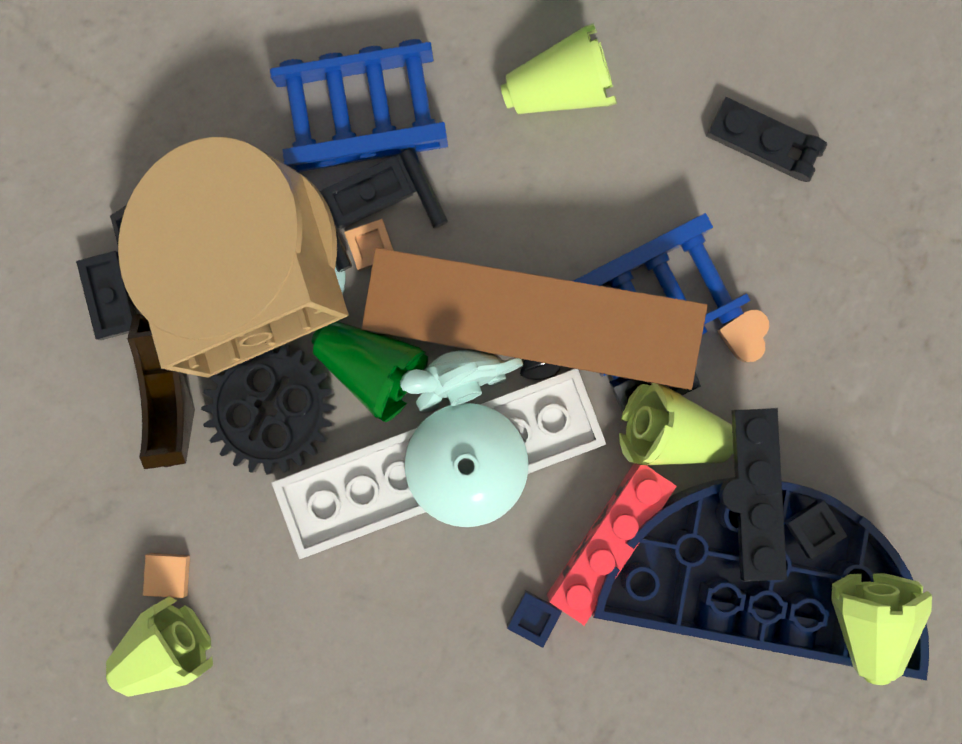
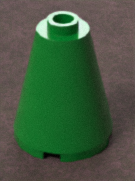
M339 321L316 330L311 339V343L314 345L313 354L375 418L383 422L392 420L407 404L401 400L407 393L400 386L402 376L410 370H425L428 364L426 352L417 346L362 330Z

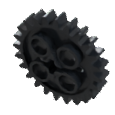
M284 344L280 347L278 353H275L274 348L224 370L225 374L223 376L215 374L210 377L217 384L216 390L205 389L203 393L213 398V404L202 406L201 410L213 413V418L205 422L203 426L207 428L216 427L217 433L209 441L211 443L221 441L225 443L220 452L221 456H227L232 452L236 453L233 462L234 466H240L247 459L249 460V472H256L260 464L263 463L266 475L273 474L275 464L278 463L284 473L290 471V459H293L299 466L305 464L302 452L305 451L313 456L318 454V450L313 444L315 440L319 442L328 441L327 436L321 432L322 427H330L335 424L330 419L325 418V412L337 409V406L325 403V398L332 395L334 389H322L320 384L328 378V375L326 373L314 375L313 371L316 369L318 362L311 360L304 365L302 363L305 356L304 351L298 350L290 357V345ZM266 369L271 376V384L267 390L260 392L255 388L253 378L257 371ZM288 376V384L273 403V407L278 410L277 414L267 415L262 422L257 438L251 440L250 434L252 430L259 424L266 413V409L261 406L262 402L272 401L277 394L282 378ZM295 389H301L307 397L306 406L299 412L293 411L288 405L289 394ZM241 404L249 409L251 416L250 421L244 427L238 426L233 419L234 409ZM275 424L282 426L286 432V440L281 447L273 446L268 440L269 429Z

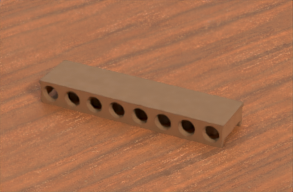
M375 248L362 330L692 390L708 304Z

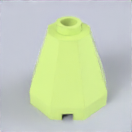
M877 573L873 574L874 582H861L862 574H849L832 584V603L853 667L858 675L864 677L867 682L875 685H887L902 676L931 614L932 594L928 591L923 593V586L918 581L894 575Z
M169 596L141 613L106 661V680L113 690L129 697L187 685L213 666V658L210 657L206 660L205 651L211 648V638L195 612L186 605L180 609L172 606L177 600Z

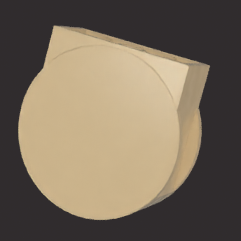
M209 137L188 142L167 153L146 172L134 189L127 203L120 226L118 241L119 266L125 288L132 302L149 322L161 369L208 378L349 316L335 273L337 237L333 216L323 195L309 179L298 171L249 143L227 137Z

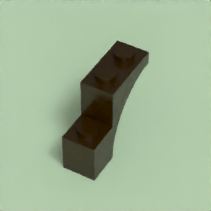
M135 314L132 318L127 340L136 368L141 399L142 440L139 458L144 469L186 464L195 409L183 373L161 369L149 322L142 314Z

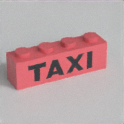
M634 463L548 591L547 597L549 602L585 626L595 610L598 594L606 575L611 573L614 567L621 571L636 547L633 549L627 545V541L634 538L638 533V529L663 508L677 486L647 465Z

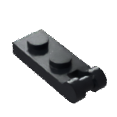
M725 97L706 137L804 182L811 181L816 170L813 165L817 157H821L827 147V142L823 139L800 132L728 97ZM791 147L802 151L798 160L787 156Z

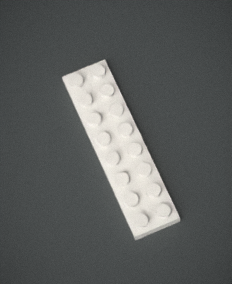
M573 369L480 404L504 415L519 431L528 454V474L606 445L578 369ZM416 429L271 482L299 560L426 512L413 497L405 474L406 451ZM464 458L459 461L458 468L461 473L470 474L473 472L475 465L471 459Z

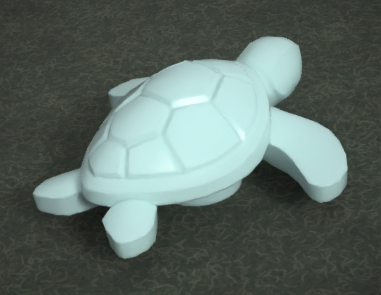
M471 349L457 350L438 357L425 370L414 369L406 372L400 380V386L403 391L410 394L422 393L417 399L416 405L421 412L426 413L439 409V403L442 401V398L448 397L452 406L475 399L482 394L480 386L486 383L497 385L505 382V374L521 367L523 362L520 358L502 360L493 354Z

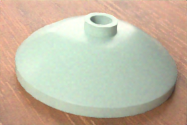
M473 403L450 405L428 416L415 430L406 451L405 474L413 497L429 515L453 526L474 527L500 518L517 502L527 480L528 454L519 431L501 413L489 407ZM464 458L471 459L475 465L473 472L470 474L461 473L458 468L460 460Z

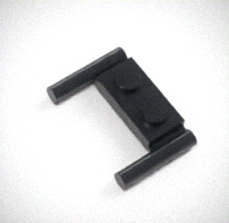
M414 148L407 149L400 153V155L394 156L320 191L329 206L336 229H342L413 196L415 192H417L433 228L440 227L448 222ZM336 231L337 257L335 267L337 272H342L353 265Z

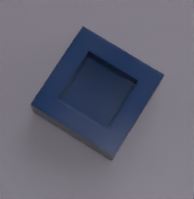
M525 590L507 624V629L543 648L562 610Z

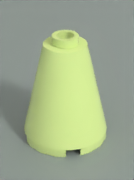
M594 23L584 26L506 74L507 83L501 85V91L507 108L514 107L517 114L605 107L617 104L616 96L607 97L606 89L613 87L601 42L598 43V39L591 41L590 38L591 34L597 33Z
M656 383L651 385L642 384L629 397L621 420L627 421L626 435L619 433L622 453L629 462L639 465L722 463L727 461L734 453L732 425L667 386Z

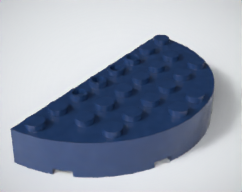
M726 478L695 485L669 497L663 508L638 529V532L627 541L616 556L615 566H612L609 574L604 579L598 594L595 610L592 613L593 618L853 667L832 603V584L849 574H862L861 582H874L873 574L885 573L913 580L897 550L885 535L864 516L859 515L849 506L823 492L782 481L784 521L818 499L825 500L847 537L815 558L810 559L806 557L784 522L787 580L744 582L740 579L737 526L739 513L725 508L719 497L722 484L731 479ZM636 547V549L634 550V552L632 553V555L620 571V566L622 565V563L624 562L632 548L634 549ZM927 624L902 676L927 681L929 666Z

